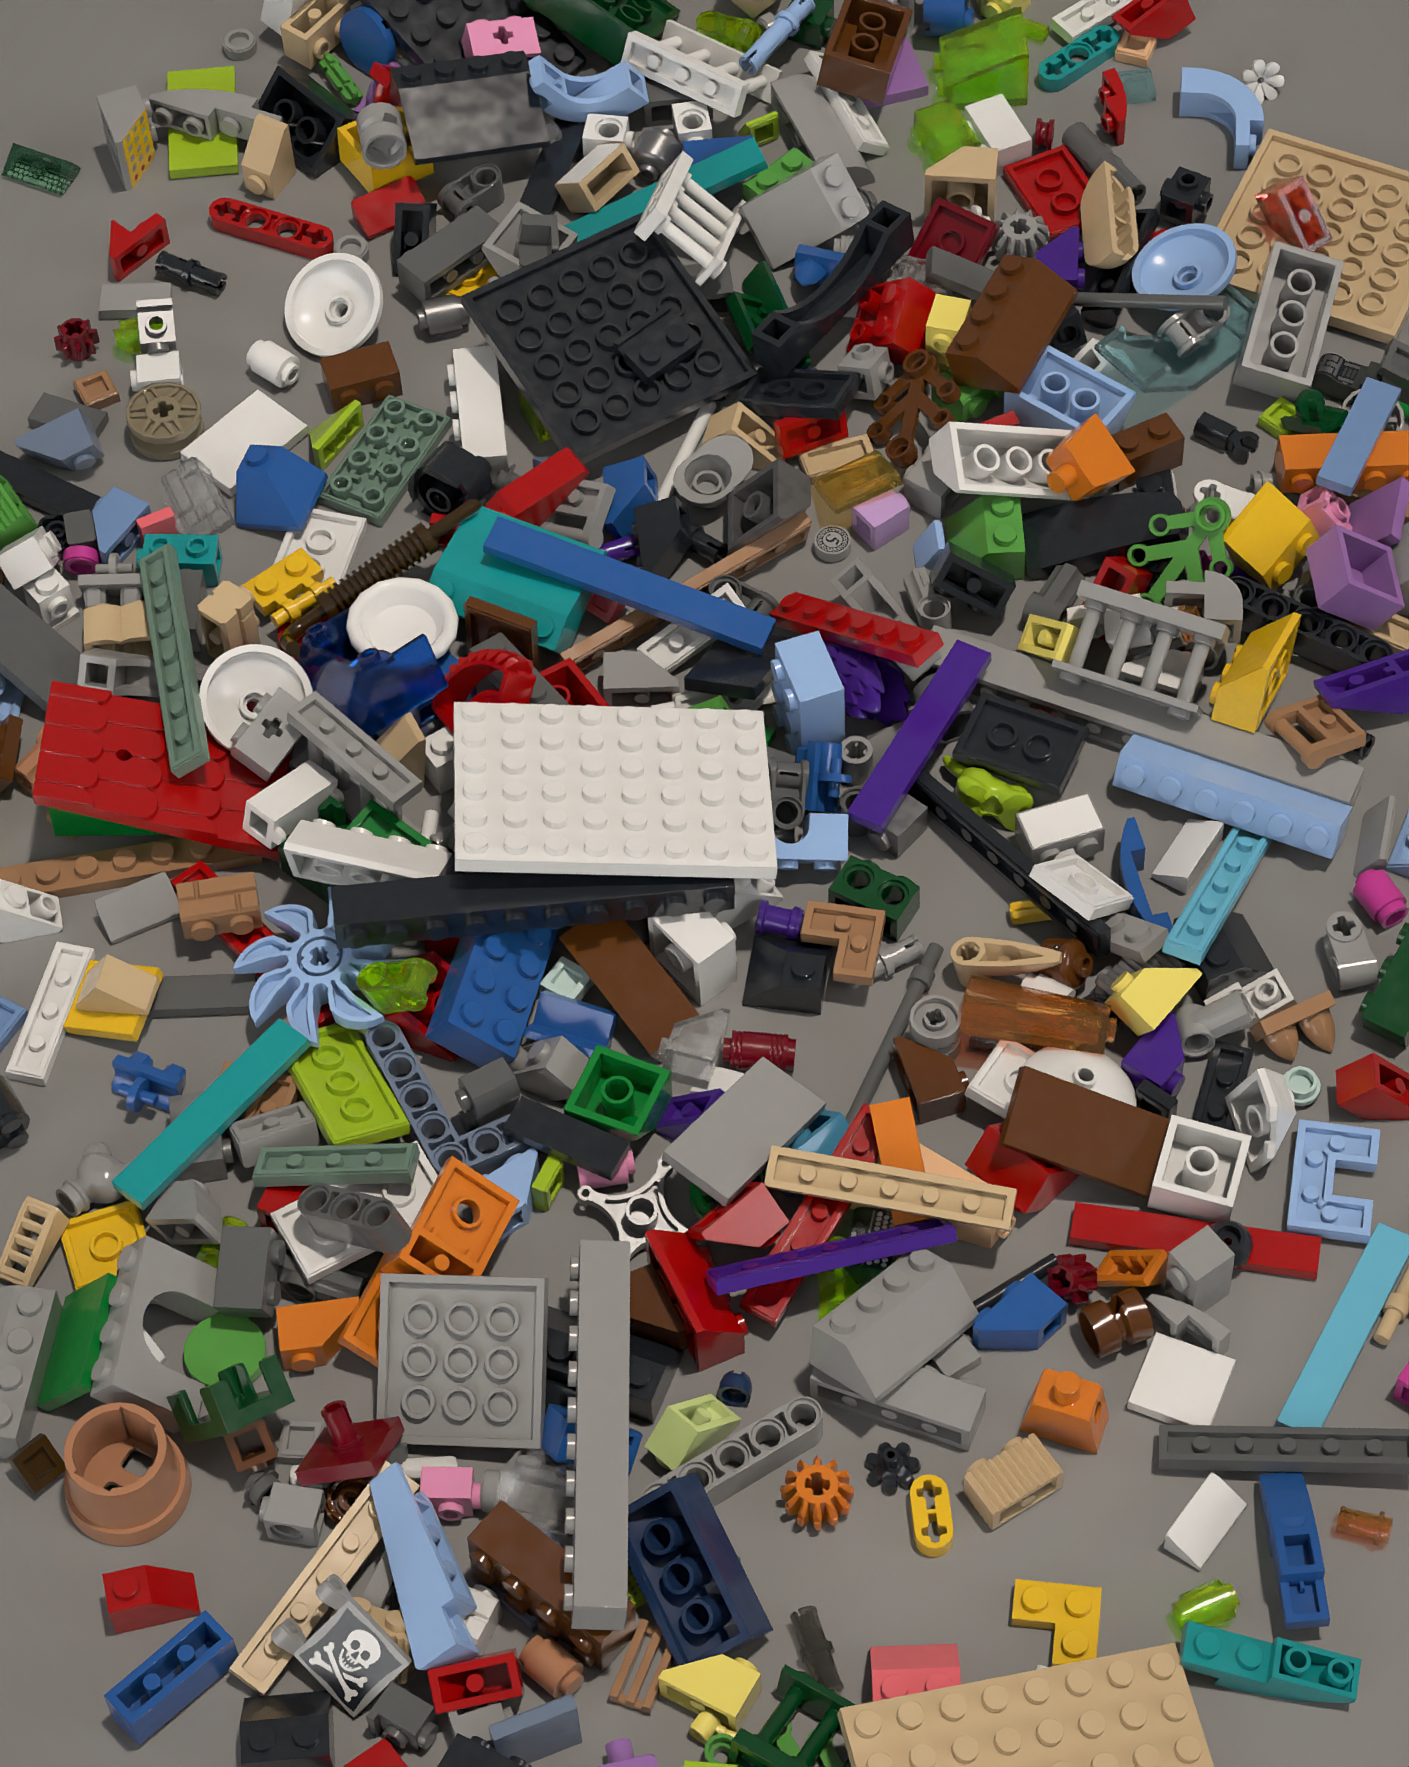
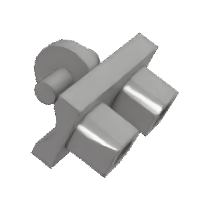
M118 553L109 554L108 564H96V574L78 575V587L83 593L86 608L101 603L108 604V596H120V606L144 600L141 573H133V563H120Z

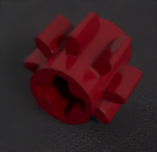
M71 318L62 325L57 326L59 336L54 337L56 350L62 351L64 360L70 359L82 362L92 354H96L95 344L99 343L100 340L97 329H91L90 320L84 321L80 318Z
M1069 1253L1056 1256L1058 1265L1047 1268L1049 1288L1066 1303L1074 1302V1304L1088 1302L1087 1292L1098 1290L1099 1288L1097 1285V1267L1086 1262V1254L1071 1255Z

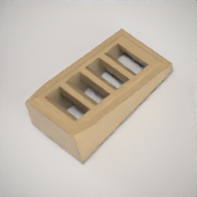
M30 1196L26 1197L0 1258L1 1280L13 1285L30 1287L34 1285L70 1221L60 1209ZM40 1218L45 1219L43 1225L38 1223ZM32 1232L39 1235L37 1241L29 1238ZM23 1248L32 1250L30 1257L21 1253ZM15 1262L27 1266L24 1273L12 1268Z

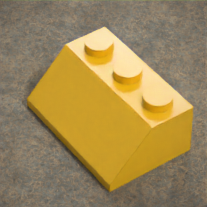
M1294 612L1250 633L1244 645L1238 644L1236 646L1231 663H1226L1220 682L1216 681L1211 690L1209 703L1214 704L1211 720L1255 734L1287 678L1301 614Z

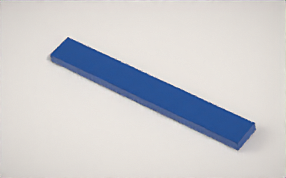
M499 516L483 544L484 553L758 655H762L775 628V618Z

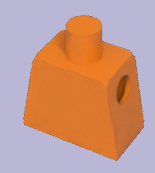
M1096 413L1071 430L1046 457V463L1052 470L1047 476L1049 488L1055 493H1061L1065 490L1074 501L1112 488L1135 472V469Z
M1049 1368L1043 1369L1029 1400L1020 1431L1028 1434L1034 1433L1038 1437L1097 1454L1109 1420V1412L1102 1386L1098 1383L1079 1378L1072 1371L1059 1372Z

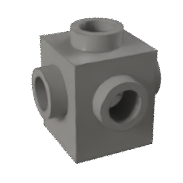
M869 343L855 345L837 366L838 371L860 373L862 384L854 395V399L876 400L888 384L892 382L894 377V365L890 362L888 347H877Z

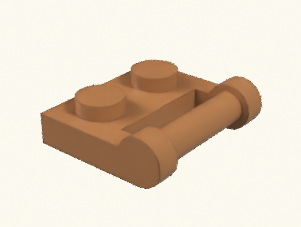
M1321 695L1276 709L1267 715L1264 722L1265 727L1272 734L1280 735L1301 755V761L1309 769H1317L1326 759L1363 747L1366 744V732L1340 708H1331ZM1297 723L1316 742L1311 744L1291 724Z

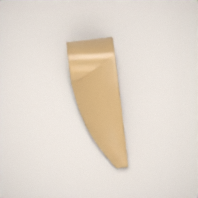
M964 937L953 944L951 959L960 984L966 988L975 989L985 986L992 976L1026 974L1061 964L1062 952L1015 941Z

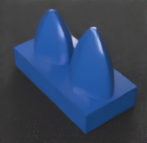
M799 244L795 251L794 281H798L803 287L811 285L821 286L834 271L845 253Z

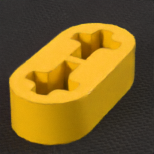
M931 1474L922 1475L915 1479L910 1487V1508L914 1540L917 1549L922 1554L928 1557H940L945 1555L953 1545V1522L949 1492L946 1483L940 1477ZM924 1490H932V1494L935 1496L934 1509L927 1510L926 1499L923 1497ZM929 1522H936L937 1532L940 1535L939 1542H931V1538L928 1536Z

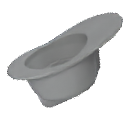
M722 435L712 438L676 468L673 477L675 490L693 508L697 506L706 509L715 508L723 504L728 499V494L744 481L751 472L754 462L752 449L746 441L737 436Z

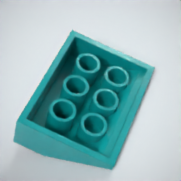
M481 506L479 511L460 523L436 563L429 583L439 587L453 601L459 617L465 619L464 604L469 596L537 620L539 647L558 654L571 648L592 592L484 553L483 544L499 516L606 556L607 552Z

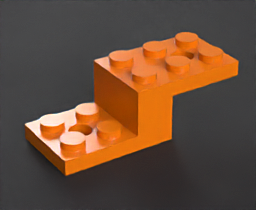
M451 1156L447 1159L410 1227L412 1230L410 1241L398 1252L384 1253L337 1342L378 1368L381 1273L481 1276L520 1200L455 1157ZM459 1204H465L471 1208L474 1215L472 1224L465 1223L459 1218L457 1213Z

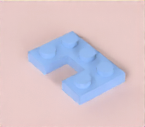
M1299 1119L1286 1232L1368 1244L1374 1200L1332 1195L1335 1168L1376 1173L1380 1129Z

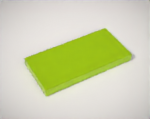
M224 66L168 71L167 91L208 89L236 93L235 67ZM168 127L169 172L171 179L239 173L238 137L218 132L214 140L211 141Z
M339 1024L318 1028L319 1048L310 1046L288 1068V1071L328 1145L374 1144L410 1134L409 1121L357 1029H348Z

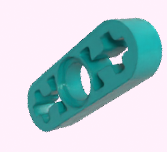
M1108 25L1096 26L1043 60L1038 67L1039 86L1048 92L1061 91L1115 56V50L1119 44L1118 31ZM1074 55H1083L1087 58V60L1083 62H1075L1072 61L1070 57Z

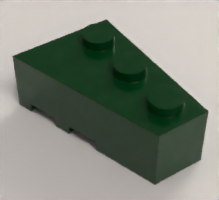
M1406 922L1396 940V944L1400 945L1393 959L1387 957L1384 960L1377 976L1381 981L1374 993L1371 991L1367 992L1360 1005L1359 1013L1362 1014L1363 1028L1407 1049L1409 1045V923Z

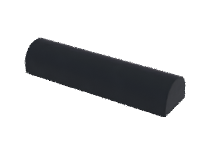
M1156 208L1135 209L1138 251L1129 261L1121 266L1111 269L1099 268L1089 292H1130L1133 285L1132 269L1134 262L1143 247L1152 240L1160 221ZM1082 307L1081 309L1086 321L1101 329L1115 326L1122 311V308Z

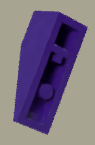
M1409 649L1314 680V688L1331 708L1394 714L1409 712Z

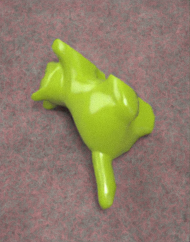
M949 755L943 757L946 769L958 778L955 796L980 817H994L1005 828L1015 832L1016 813L1032 809L1034 804L1027 785L1019 782L1013 785L992 776L984 769L966 768L958 761L953 760Z

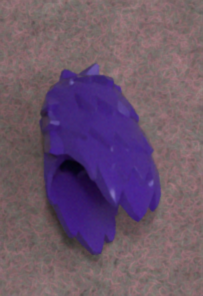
M823 640L844 687V705L847 716L851 717L852 715L858 719L867 718L871 720L875 718L887 726L892 725L893 720L903 721L907 719L909 710L906 702H911V694L903 681L905 679L903 673L891 660Z

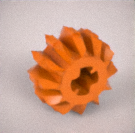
M818 1455L813 1459V1465L810 1466L800 1459L797 1463V1472L787 1470L785 1475V1483L787 1485L781 1488V1498L786 1501L785 1512L788 1516L797 1515V1524L800 1527L809 1521H813V1526L817 1531L821 1529L822 1521H827L835 1527L838 1524V1515L847 1516L850 1512V1503L848 1501L854 1498V1488L852 1485H849V1473L847 1470L838 1471V1463L835 1459L826 1466L822 1465L821 1458ZM822 1491V1495H813V1492Z

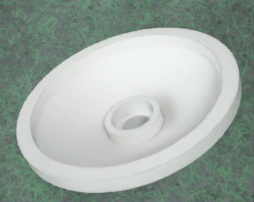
M330 253L312 260L296 275L287 292L284 314L286 326L291 337L301 348L320 357H328L359 348L372 335L380 320L383 309L382 286L375 271L366 262L354 255ZM348 307L346 314L342 317V311Z
M249 644L228 650L210 665L200 685L199 697L201 699L206 729L220 745L232 751L235 743L230 739L243 722L250 726L258 715L257 713L250 712L246 704L251 701L258 703L266 692L273 696L279 687L299 702L313 693L305 671L291 656L271 646ZM271 726L268 730H265L263 735L269 739L273 734L275 735L277 729Z
M1076 1044L1052 1045L1034 1053L1023 1065L1136 1107L1135 1090L1127 1074L1111 1058L1092 1048Z

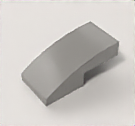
M1151 1294L1146 1299V1306L1150 1313L1153 1327L1161 1334L1178 1340L1187 1335L1201 1348L1221 1355L1228 1351L1231 1331L1213 1317L1191 1305L1166 1296Z

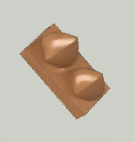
M1327 990L1259 1021L1249 1030L1256 1043L1264 1040L1270 1050L1290 1061L1295 1060L1299 1046L1298 1033L1295 1027L1297 1024H1299L1304 1034L1315 1045L1327 1052H1332L1335 1043V1025L1329 1009L1336 1005V1002L1330 990Z

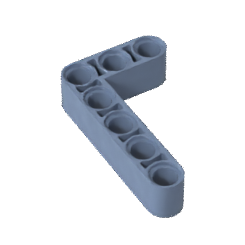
M385 1020L383 1023L367 1029L365 1037L368 1050L410 1123L409 1135L413 1142L417 1140L437 1175L445 1161L451 1156L460 1160L479 1174L489 1175L502 1167L511 1156L517 1153H524L532 1148L529 1145L503 1135L502 1127L510 1114L458 1136L400 1027L394 1022ZM386 1043L391 1044V1045L386 1046V1047H379V1046H381L382 1044H386ZM399 1074H408V1075H406L405 1077H401V1078H400V1077H395V1076H397V1075H399ZM424 1104L423 1107L412 1108L414 1105ZM432 1135H441L437 1139H428ZM534 1148L538 1152L539 1157L543 1151ZM485 1150H495L490 1154H482Z

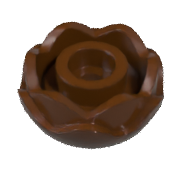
M355 1478L331 1483L325 1496V1509L328 1516L338 1524L351 1507L348 1505V1501L350 1499L356 1500L369 1482L363 1478Z

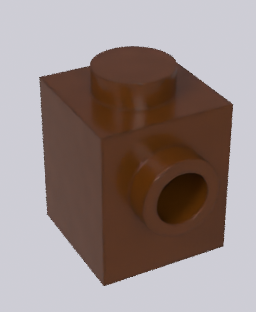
M265 1417L229 1435L223 1436L237 1472L248 1469L250 1474L271 1466L273 1464L272 1459L278 1457V1447Z

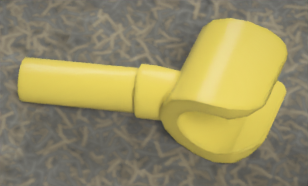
M709 1711L699 1713L689 1729V1734L703 1744H706L708 1739L714 1734L724 1733L732 1737L737 1734V1732L722 1725L720 1720Z

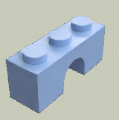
M809 813L803 818V834L797 843H784L775 836L777 870H797L798 864H814V870L836 871L837 865H841L848 860V814Z

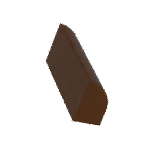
M625 920L604 922L599 925H575L559 937L651 1057L656 1059L667 1057L681 1050L707 1031L701 1015Z

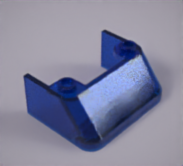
M348 607L328 621L317 623L307 629L306 635L301 642L297 662L305 671L313 692L316 690L368 736H372L449 685L431 645L423 633L392 653L386 650H378L377 648H368L358 653L352 647L346 630L350 608Z

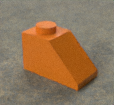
M359 1296L276 1307L279 1348L284 1370L305 1372L314 1369L316 1366L327 1365L343 1347L337 1340L355 1309Z

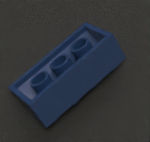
M697 1474L674 1478L628 1505V1564L678 1666L720 1654L728 1655L773 1631L767 1615Z

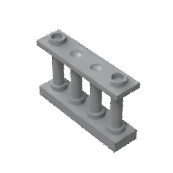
M1081 580L1076 594L1081 601H1085L1083 607L1087 609L1068 663L1053 659L1051 667L1060 673L1058 679L1080 686L1083 680L1168 708V715L1189 721L1190 715L1201 718L1203 710L1199 705L1193 704L1191 701L1209 649L1214 648L1215 643L1226 646L1231 632L1227 625ZM1107 609L1121 613L1120 619L1123 621L1104 675L1082 667L1101 614L1106 613ZM1145 620L1157 624L1156 630L1159 632L1141 684L1137 686L1118 679L1136 627ZM1180 631L1192 635V641L1195 645L1177 697L1174 698L1155 692V688L1173 636L1177 637Z
M316 690L287 711V721L308 738V748L289 762L291 769H296L310 759L338 779L337 789L344 795L342 804L345 807L346 816L352 821L372 799L420 834L422 833L416 825L402 814V805L422 791V781Z

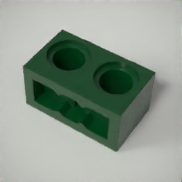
M851 855L828 889V903L885 910L886 921L883 936L898 942L920 908V886L905 876H896L881 869L870 860H861ZM895 902V903H899V904L891 905V904H888V903Z

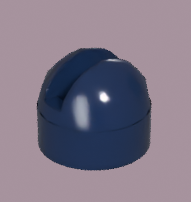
M731 1370L723 1375L719 1383L717 1396L726 1405L733 1407L745 1406L751 1399L752 1381L745 1372L742 1371L741 1374L734 1373V1370Z

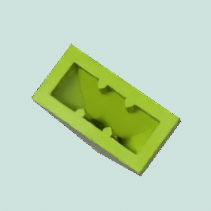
M357 400L352 401L309 431L314 462L317 468L324 471L364 427L361 402Z

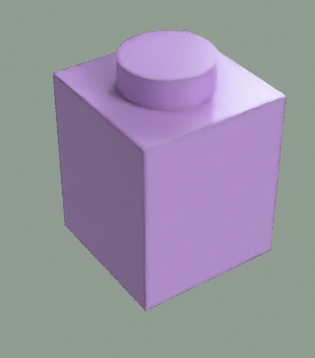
M885 484L852 505V529L876 551L909 530L910 505L902 494H896Z

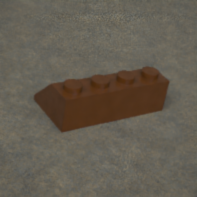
M1004 254L945 352L956 384L1020 394L1078 295L1077 289L1037 258Z

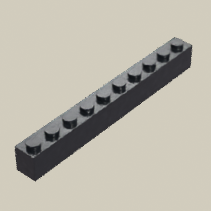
M474 872L331 887L337 949H359L364 946L381 944L399 945L404 942L421 940L439 941L445 938L461 936L479 937L484 934L501 932L519 933L524 930L541 928L559 929L564 926L581 924L599 925L611 921H638L651 917H678L691 913H718L723 910L735 909L734 878Z

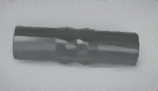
M1076 122L1066 129L1062 136V144L1077 158L1088 173L1093 175L1096 169L1106 161L1117 170L1113 175L1124 189L1126 187L1132 189L1135 205L1144 198L1146 186L1124 165L1122 159L1116 156L1112 149L1105 145L1084 123Z

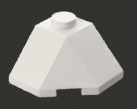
M1267 1068L1257 1069L1225 1097L1236 1132L1252 1136L1246 1156L1250 1173L1257 1172L1275 1157L1296 1114L1294 1095L1287 1087L1284 1076Z

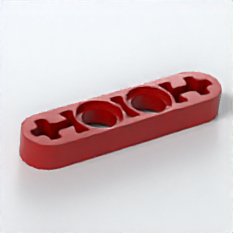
M219 198L210 204L209 215L211 225L219 232L313 260L320 256L334 253L333 232L326 226L232 198ZM254 220H262L265 222V224L259 228H250L247 226L250 222ZM286 229L296 231L293 236L287 238L278 235Z

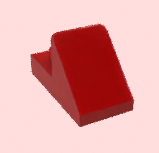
M157 213L153 214L147 220L138 224L131 232L115 220H111L109 256L114 278L118 282L122 281L170 244L166 220Z
M845 410L838 420L786 417L773 422L777 452L783 459L849 437Z

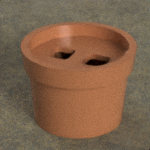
M109 1403L98 1406L84 1414L69 1431L64 1445V1463L66 1468L64 1477L65 1499L71 1519L84 1534L93 1540L107 1545L133 1546L159 1537L178 1521L186 1509L192 1487L191 1472L182 1452L176 1443L165 1433L162 1425L151 1412L131 1403ZM133 1451H139L153 1459V1463L142 1476H136L122 1468L123 1463ZM108 1485L118 1486V1488H112L110 1491L106 1490Z

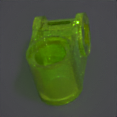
M711 10L700 13L696 18V32L738 51L742 49L744 54L762 36L761 27L751 19L738 18Z
M412 957L406 960L374 962L360 971L356 984L374 1009L380 1014L420 1011L427 1005L428 997L426 993L429 985L436 980L438 971L432 963L421 958Z

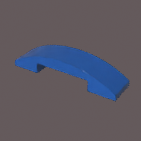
M1135 817L1127 818L1121 839L1119 886L1133 895L1134 900L1129 909L1125 911L1130 916L1165 927L1170 933L1173 925L1168 912L1152 915L1138 871L1144 870L1146 848Z

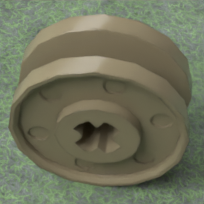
M166 382L147 386L132 396L126 407V421L129 427L130 440L135 449L148 458L157 460L177 459L181 457L180 452L204 433L201 403L195 392L184 385Z

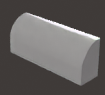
M796 74L770 82L771 107L778 113V119L795 148L812 161L838 152L856 188L875 183L873 173L860 151L856 149L821 87L816 85L815 77L806 74Z

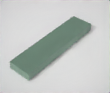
M417 1143L261 1147L252 1178L255 1187L413 1183L420 1151Z

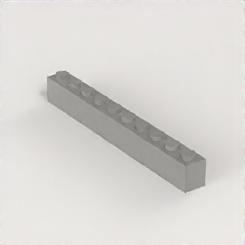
M580 1239L579 1256H571L570 1281H577V1291L570 1290L569 1316H577V1326L569 1325L568 1351H576V1361H569L568 1387H576L575 1397H568L567 1423H575V1434L567 1433L566 1459L574 1460V1470L566 1471L565 1496L574 1497L573 1508H566L565 1534H573V1546H565L564 1572L572 1573V1584H564L563 1611H571V1629L624 1631L628 1591L630 1242Z

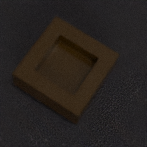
M39 1433L7 1458L28 1491L36 1494L66 1470L63 1459L47 1436Z

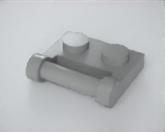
M583 479L540 527L599 549L603 544L602 529L616 489L609 484ZM557 514L586 520L583 530L557 525L555 523Z

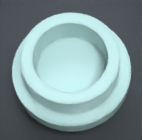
M1298 1066L1290 1069L1283 1075L1287 1087L1294 1095L1295 1105H1309L1318 1098L1321 1084L1319 1078L1311 1069Z

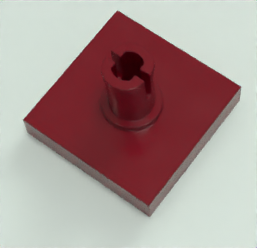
M337 1400L325 1405L323 1410H321V1415L327 1427H324L295 1471L300 1486L376 1476L405 1431L400 1417L353 1423L345 1401Z

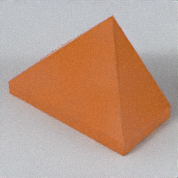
M1164 1249L1109 1250L1097 1268V1285L1099 1287H1130L1163 1284L1166 1281L1168 1254Z

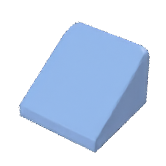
M934 520L914 543L913 551L916 568L925 566L926 569L932 570L945 547V540L940 520Z

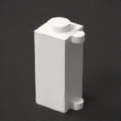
M309 759L246 801L242 829L269 849L274 848L286 840V836L293 832L300 820L312 822L314 819H317L318 806L329 796H332L340 803L344 801L343 793L337 789L338 779Z

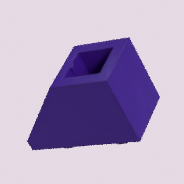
M1071 227L1038 250L1036 258L1077 290H1084L1085 268H1078V263H1085L1083 242H1079V227Z

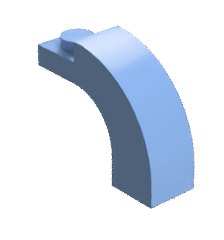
M540 55L528 61L531 75L529 77L530 85L533 91L540 95L543 111L556 118L572 122H586L588 113L625 116L649 103L644 75L626 61H622L600 74L585 77L563 73Z
M1182 67L1179 117L1209 118L1224 125L1230 131L1234 140L1233 169L1247 170L1249 155H1255L1256 145L1261 144L1263 135L1264 114L1256 95L1238 79L1225 73L1205 68Z

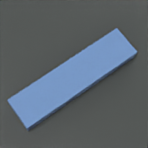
M1369 377L1366 378L1317 475L1315 485L1351 497L1400 398L1401 388Z

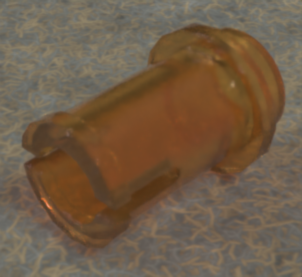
M1341 1506L1336 1533L1374 1540V1545L1379 1546L1380 1542L1388 1544L1393 1518L1385 1517V1512L1382 1511L1379 1515Z

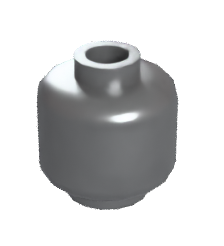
M655 127L644 131L640 135L631 155L640 170L638 174L649 181L660 179L666 169L680 155L681 146L676 135L666 128Z

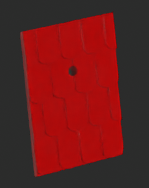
M51 681L32 796L35 804L48 807L55 837L167 834L280 861L277 846L269 849L243 830L242 827L246 801L291 772L289 762L293 757V749L266 782L230 755L231 751L220 745L205 727L210 761L183 777L177 778L170 770L161 704L115 696L108 690Z

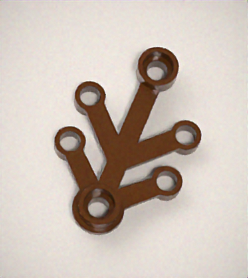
M924 349L914 350L905 357L903 361L904 375L885 392H882L872 403L874 409L882 417L879 421L873 422L867 429V435L875 445L879 446L888 442L892 435L890 428L903 417L900 435L890 440L885 449V453L895 466L901 468H909L918 459V448L914 444V438L920 411L931 419V423L937 431L949 421L956 422L955 417L947 408H940L924 394L925 383L927 382L936 389L937 395L946 405L955 403L961 396V389L956 382L951 379L947 380L936 371L938 360L934 354ZM909 388L908 394L897 403L895 399Z

